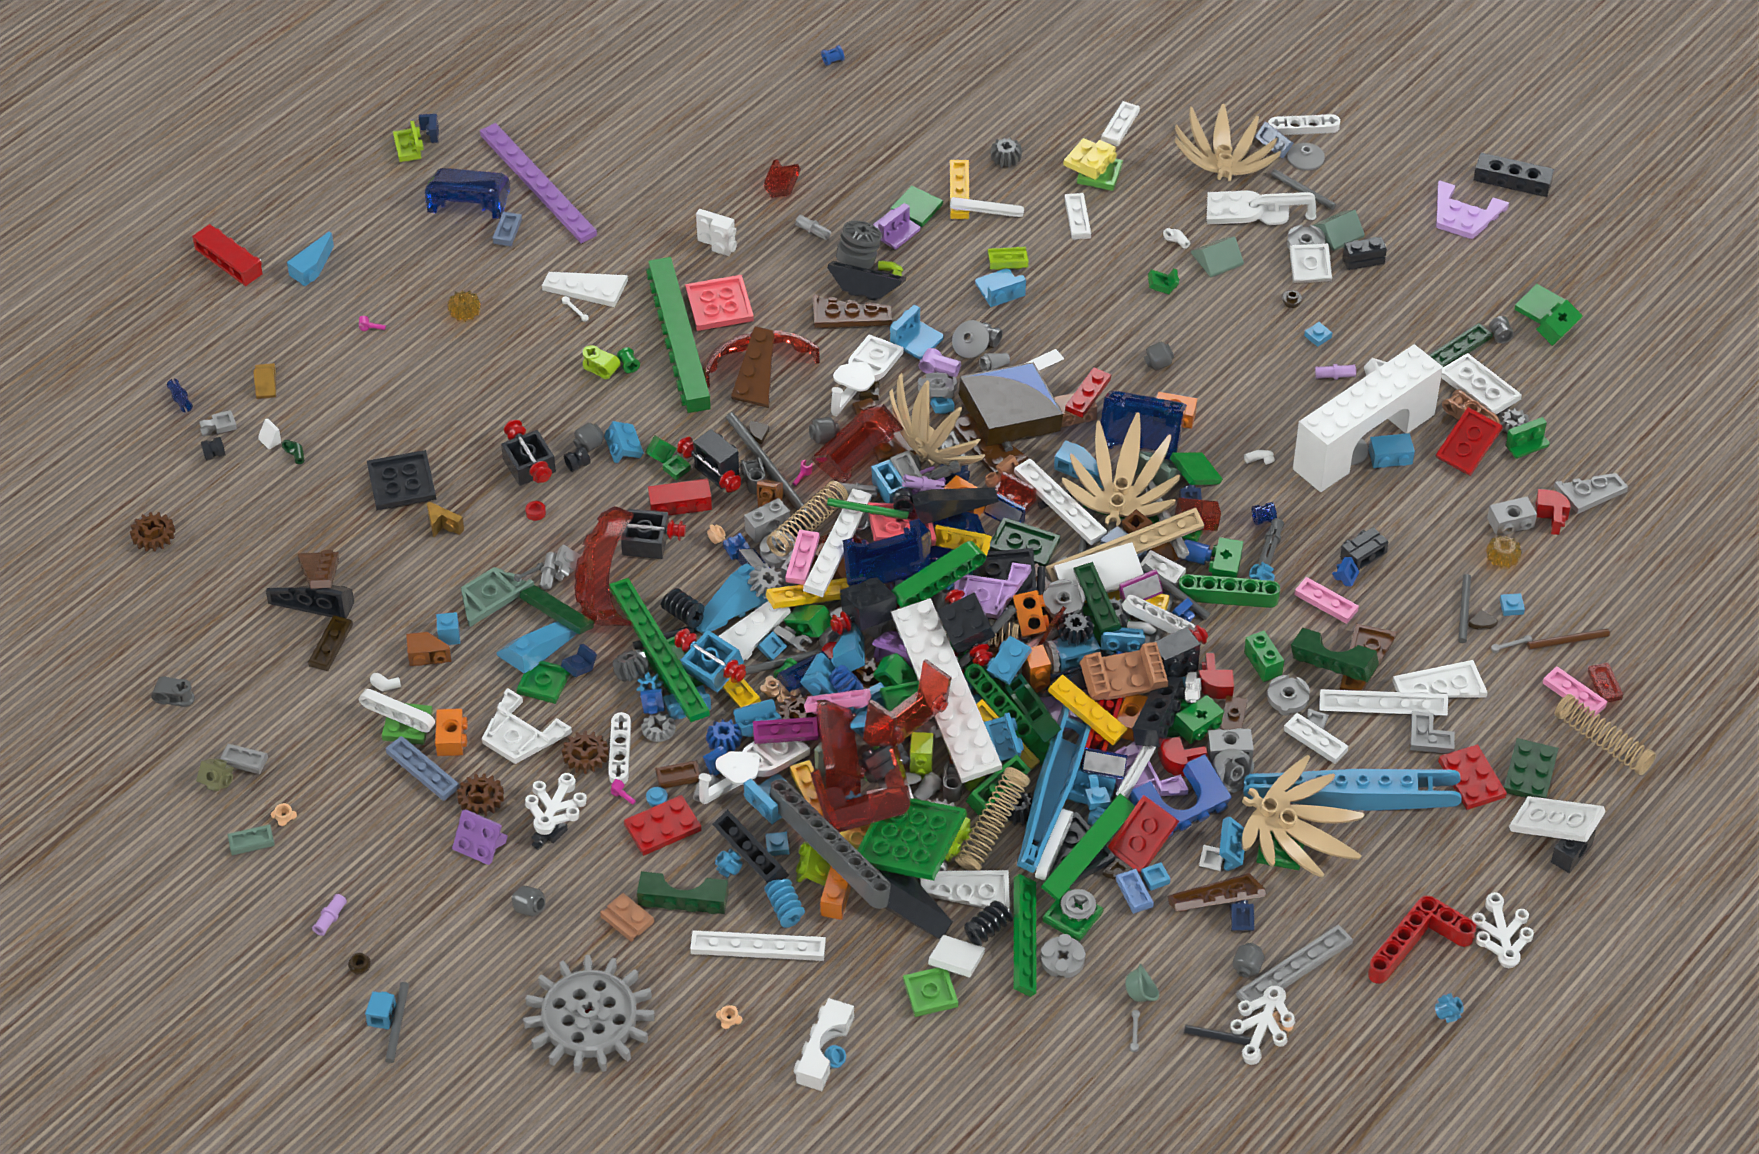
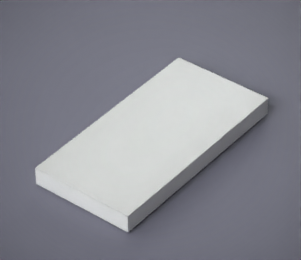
M1468 353L1442 369L1441 378L1456 390L1463 391L1467 396L1495 414L1521 400L1522 394Z
M1132 542L1054 566L1058 580H1069L1077 586L1079 583L1073 568L1093 562L1107 593L1120 590V583L1144 574Z
M1528 796L1509 825L1511 832L1587 842L1606 811L1604 806Z

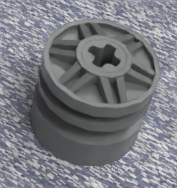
M864 221L846 222L842 228L836 250V258L840 263L867 269L872 268L876 260L882 233L877 227Z

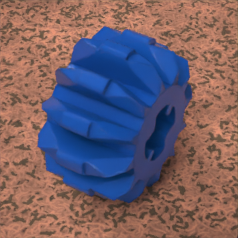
M845 665L836 667L829 675V681L839 693L863 690L861 682Z
M722 718L720 723L714 721L713 726H708L706 741L710 750L721 746L725 748L727 753V751H735V748H740L742 734L738 724H733L732 720L725 722Z

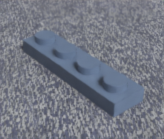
M399 737L386 747V753L443 801L455 793L457 789H460L458 782L404 737Z

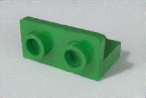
M1541 417L1508 430L1505 446L1516 459L1549 447L1550 442L1544 436L1546 420Z

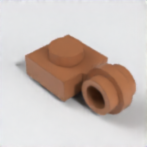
M1010 454L996 465L999 473L991 472L986 475L985 483L987 487L998 488L1001 485V480L1008 484L1017 477L1014 473V468L1019 464L1015 456Z

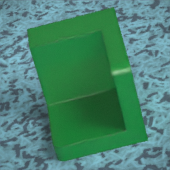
M654 435L645 453L664 464L672 458L677 448Z

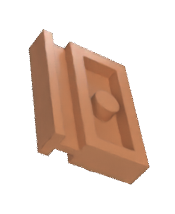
M624 893L612 901L604 911L600 912L601 918L631 942L637 935L642 934L654 923V917Z

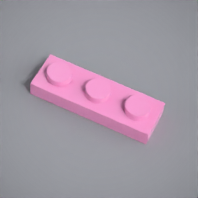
M799 530L786 573V582L805 584L820 536L818 532Z
M1307 577L1295 589V596L1346 624L1358 612V605Z
M1555 667L1543 679V684L1564 698L1566 695L1572 694L1575 696V699L1579 700L1577 706L1584 702L1583 709L1589 706V712L1595 710L1593 718L1607 705L1605 699L1559 667Z
M870 689L809 696L804 707L806 713L813 712L814 714L832 709L834 711H841L847 707L863 708L868 705L871 693Z

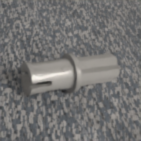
M799 215L795 221L796 226L808 231L810 235L815 234L825 240H828L831 235V231L819 225L816 220L812 221L803 215Z
M856 482V484L841 483L847 490L848 496L853 488L872 494L874 498L878 494L877 486L860 485L859 482Z
M554 552L546 554L544 566L541 568L540 587L543 590L551 589L555 573L557 572V565L554 564L557 554Z

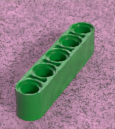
M973 541L965 542L894 587L892 593L896 596L897 604L903 608L931 598L980 567L985 562L986 555Z
M1186 574L1180 577L1178 585L1179 590L1198 603L1273 608L1278 605L1280 596V585L1271 580Z
M971 664L965 670V677L1000 718L1004 717L1005 713H1010L1011 718L1017 715L1015 718L1017 724L1016 736L1021 738L1024 744L1031 745L1035 743L1039 735L1020 709L980 665ZM1029 729V732L1026 735H1023L1024 732Z

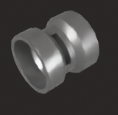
M1498 316L1489 324L1496 342L1501 344L1509 342L1514 337V332L1505 316Z
M986 322L982 323L989 332L988 345L994 348L997 347L1002 339L1003 330L992 328Z

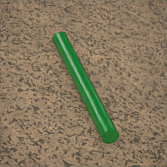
M828 498L827 506L907 520L909 513L907 511Z

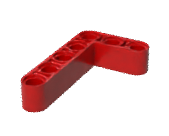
M1432 896L1421 897L1371 958L1368 971L1369 979L1376 984L1384 983L1428 928L1461 947H1467L1474 940L1476 924L1470 918Z

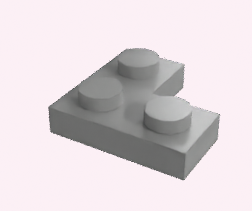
M1412 711L1410 750L1438 753L1454 752L1455 732L1433 730L1434 713Z

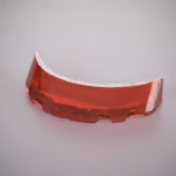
M773 330L774 344L789 343L797 352L810 353L814 358L815 364L820 363L819 347L797 334ZM752 332L732 337L721 343L710 353L702 367L708 388H710L709 374L717 370L718 359L723 355L747 350Z
M616 506L602 512L597 518L599 522L592 533L586 535L582 545H585L582 556L577 559L575 569V597L577 603L581 605V613L599 626H631V621L622 618L615 610L609 589L610 567L614 551L623 531L633 518L632 512Z

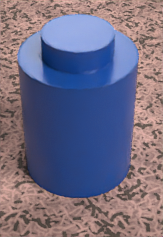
M1185 539L1184 543L1189 550V555L1183 560L1205 565L1206 561L1210 562L1213 551L1210 550V545Z

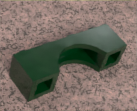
M1303 627L1291 643L1293 659L1315 665L1318 668L1331 670L1337 674L1352 677L1355 680L1368 682L1379 665L1376 650L1357 645L1348 651H1331L1323 646L1321 633Z
M1021 673L1010 684L1004 686L1024 712L1030 725L1044 742L1053 738L1062 730L1036 691Z
M641 871L637 889V902L639 906L647 908L659 907L667 910L678 909L688 912L725 914L729 894L728 880L706 878L701 885L694 889L678 890L671 887L665 881L663 873Z

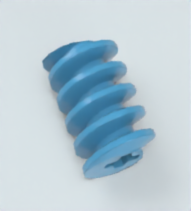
M789 879L773 880L764 888L777 914V918L784 928L796 925L805 913Z

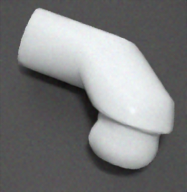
M1171 228L1164 230L1163 236L1167 241L1178 242L1184 249L1190 246V241L1180 230Z
M1255 450L1244 454V460L1247 464L1260 459H1264L1265 464H1270L1275 461V458L1273 457L1274 453L1269 450Z
M1128 621L1127 628L1143 629V633L1153 634L1158 629V627L1147 622Z
M373 673L370 677L371 684L380 691L401 687L399 677L388 680L379 673Z

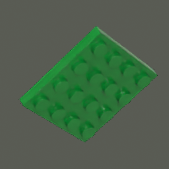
M887 793L857 851L875 869L934 881L967 816L966 809Z

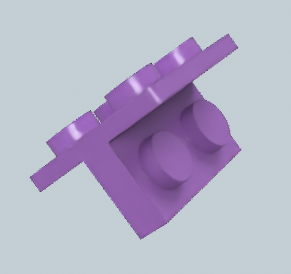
M905 203L898 208L892 209L873 224L882 233L881 241L893 249L899 248L920 231V226L910 220V206Z
M888 631L873 641L872 645L876 646L873 656L876 658V662H879L886 656L897 653L914 670L899 633Z
M463 810L452 848L457 852L489 865L492 863L495 849L506 843L508 835L500 832L502 827L500 824L468 810Z

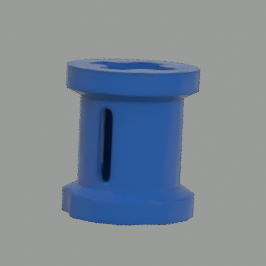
M840 45L828 51H821L822 60L827 66L832 62L845 59Z

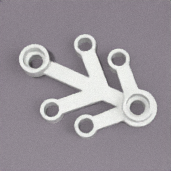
M564 773L559 777L558 789L552 800L546 793V784L544 782L536 781L533 783V793L535 795H528L525 798V806L533 813L535 817L534 828L539 834H550L556 824L576 821L579 818V809L577 807L586 805L587 796L584 793H576L573 799L561 802L566 793L572 792L575 789V778L572 774ZM538 797L547 809L545 814L538 807ZM566 810L565 814L554 816L555 813Z
M1491 893L1486 898L1485 906L1488 911L1493 912L1497 928L1486 922L1483 914H1473L1472 921L1476 924V928L1483 930L1477 934L1476 943L1497 954L1498 960L1503 967L1513 968L1520 962L1521 956L1519 952L1526 943L1532 941L1534 932L1529 927L1522 928L1519 939L1512 946L1510 938L1522 924L1528 921L1529 913L1525 909H1518L1515 913V919L1506 927L1502 912L1504 899L1499 893ZM1490 935L1501 942V946L1491 941Z
M1270 986L1264 991L1263 997L1252 1002L1244 1000L1238 1005L1239 1012L1243 1016H1249L1253 1010L1265 1006L1263 1012L1244 1021L1239 1019L1233 1020L1230 1025L1232 1033L1241 1035L1245 1030L1257 1025L1250 1044L1246 1045L1242 1050L1243 1059L1247 1064L1254 1065L1261 1060L1259 1046L1267 1027L1273 1035L1276 1046L1281 1047L1287 1043L1286 1033L1280 1030L1272 1016L1276 1008L1281 1015V1022L1284 1027L1289 1028L1295 1024L1293 1013L1288 1012L1284 1004L1286 993L1280 986ZM1245 1006L1249 1007L1247 1010H1242ZM1286 1018H1291L1288 1022L1284 1021ZM1237 1025L1241 1026L1239 1029H1234ZM1278 1037H1284L1283 1040H1276Z

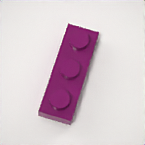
M817 717L753 721L754 744L818 740Z

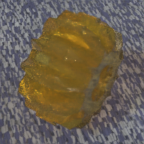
M462 289L461 293L455 292L454 296H449L447 307L452 318H456L457 321L463 319L466 322L467 319L473 320L474 316H479L481 304L477 294H472L471 290L464 292Z
M1498 535L1496 538H1492L1486 549L1488 561H1492L1493 566L1499 565L1500 569L1503 566H1506L1508 569L1512 565L1516 566L1522 554L1520 543L1516 542L1515 537L1510 539L1507 535L1505 537Z

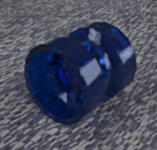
M1273 502L1265 503L1264 506L1253 505L1251 507L1255 525H1261L1266 521L1271 523L1272 519L1277 518L1276 507Z

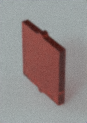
M1063 606L1057 613L1037 646L1044 645L1067 609Z

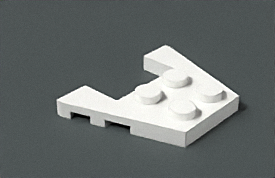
M507 688L502 702L497 707L494 718L491 719L482 737V743L517 764L572 733L571 727L557 718L543 732H540L513 715L512 713L523 703V699L520 695Z

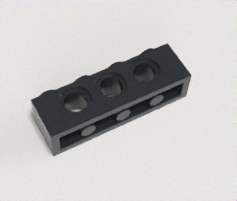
M1480 152L1473 181L1547 197L1554 169Z
M1167 677L1168 687L1155 689L1150 692L1132 728L1135 745L1160 747L1163 740L1167 738L1168 730L1173 725L1176 713L1180 711L1181 703L1185 699L1186 687H1184L1183 678Z
M729 810L725 811L712 824L767 884L773 880L786 879L789 876L787 871Z

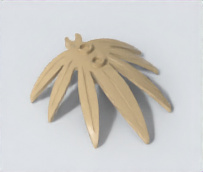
M1225 104L1221 105L1213 134V152L1192 107H1190L1189 111L1190 124L1200 151L1184 135L1177 124L1175 127L1180 138L1179 140L1176 137L1175 143L1180 150L1199 167L1218 173V180H1221V177H1226L1228 181H1231L1232 175L1256 172L1268 166L1280 156L1281 151L1262 159L1275 146L1277 138H1275L1269 144L1242 160L1254 140L1259 116H1256L1232 156L1230 128Z
M901 373L898 376V408L894 399L893 388L889 392L894 418L901 435L908 445L916 451L917 455L920 456L922 462L926 460L929 466L932 467L934 463L950 465V462L957 460L959 465L963 466L978 462L984 458V454L958 456L971 450L981 439L938 450L937 448L944 443L952 432L962 407L954 410L934 430L929 426V381L927 380L915 400L911 423L905 399L903 375Z
M1137 412L1124 440L1113 483L1106 439L1101 423L1097 421L1095 437L1096 461L1104 491L1100 489L1093 477L1073 454H1070L1072 466L1079 480L1090 493L1062 477V483L1083 505L1097 512L1110 514L1105 519V527L1107 528L1110 522H1116V527H1120L1121 519L1119 516L1126 518L1136 509L1146 517L1162 513L1172 507L1176 499L1152 502L1166 494L1178 482L1180 475H1176L1139 498L1137 496L1149 485L1159 470L1167 453L1171 435L1169 434L1141 471L1134 486H1131L1135 477L1140 451V413Z
M1307 755L1277 779L1264 799L1259 796L1255 789H1249L1248 794L1253 799L1244 797L1242 803L1249 807L1253 806L1256 810L1247 821L1243 830L1242 849L1247 851L1253 845L1259 831L1261 851L1268 864L1273 867L1275 864V851L1270 832H1273L1281 847L1296 863L1314 875L1323 877L1324 873L1287 834L1319 852L1340 858L1359 860L1361 854L1331 835L1298 818L1319 823H1347L1361 820L1365 814L1325 806L1290 805V802L1308 798L1319 792L1335 777V774L1321 776L1285 792L1303 773L1310 759V756Z

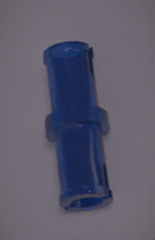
M174 378V382L170 379L167 382V387L172 393L173 401L178 403L182 412L186 413V410L187 412L191 411L193 404L188 399L187 391L181 387L177 379Z

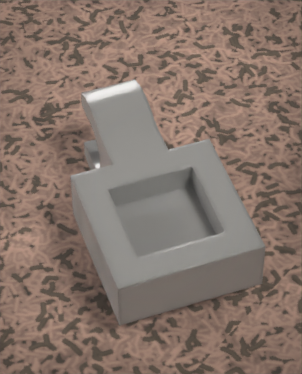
M231 410L213 414L211 420L199 422L202 436H208L214 430L219 434L237 429Z
M563 544L559 548L554 564L559 566L554 577L562 581L564 576L567 577L569 573L571 574L576 568L580 554Z
M777 625L773 631L778 637L795 646L803 653L806 650L801 646L804 641L812 643V640L806 635L796 637V631L788 626L782 628Z

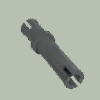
M1272 519L1270 529L1265 534V543L1259 558V565L1261 562L1269 566L1271 564L1276 546L1281 541L1280 534L1284 526V522L1281 519Z

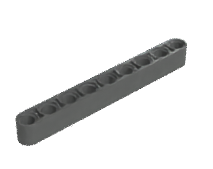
M781 779L772 781L769 797L778 804V813L872 907L885 908L889 902L891 888L889 881L787 781Z

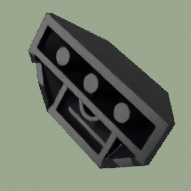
M837 261L830 262L827 267L842 291L848 292L851 296L864 295L869 300L882 298L906 281L904 276Z

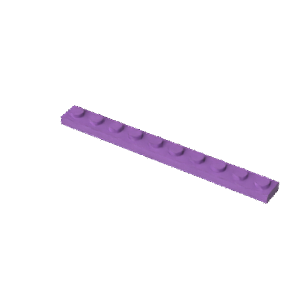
M496 123L480 130V136L580 243L597 236V230Z

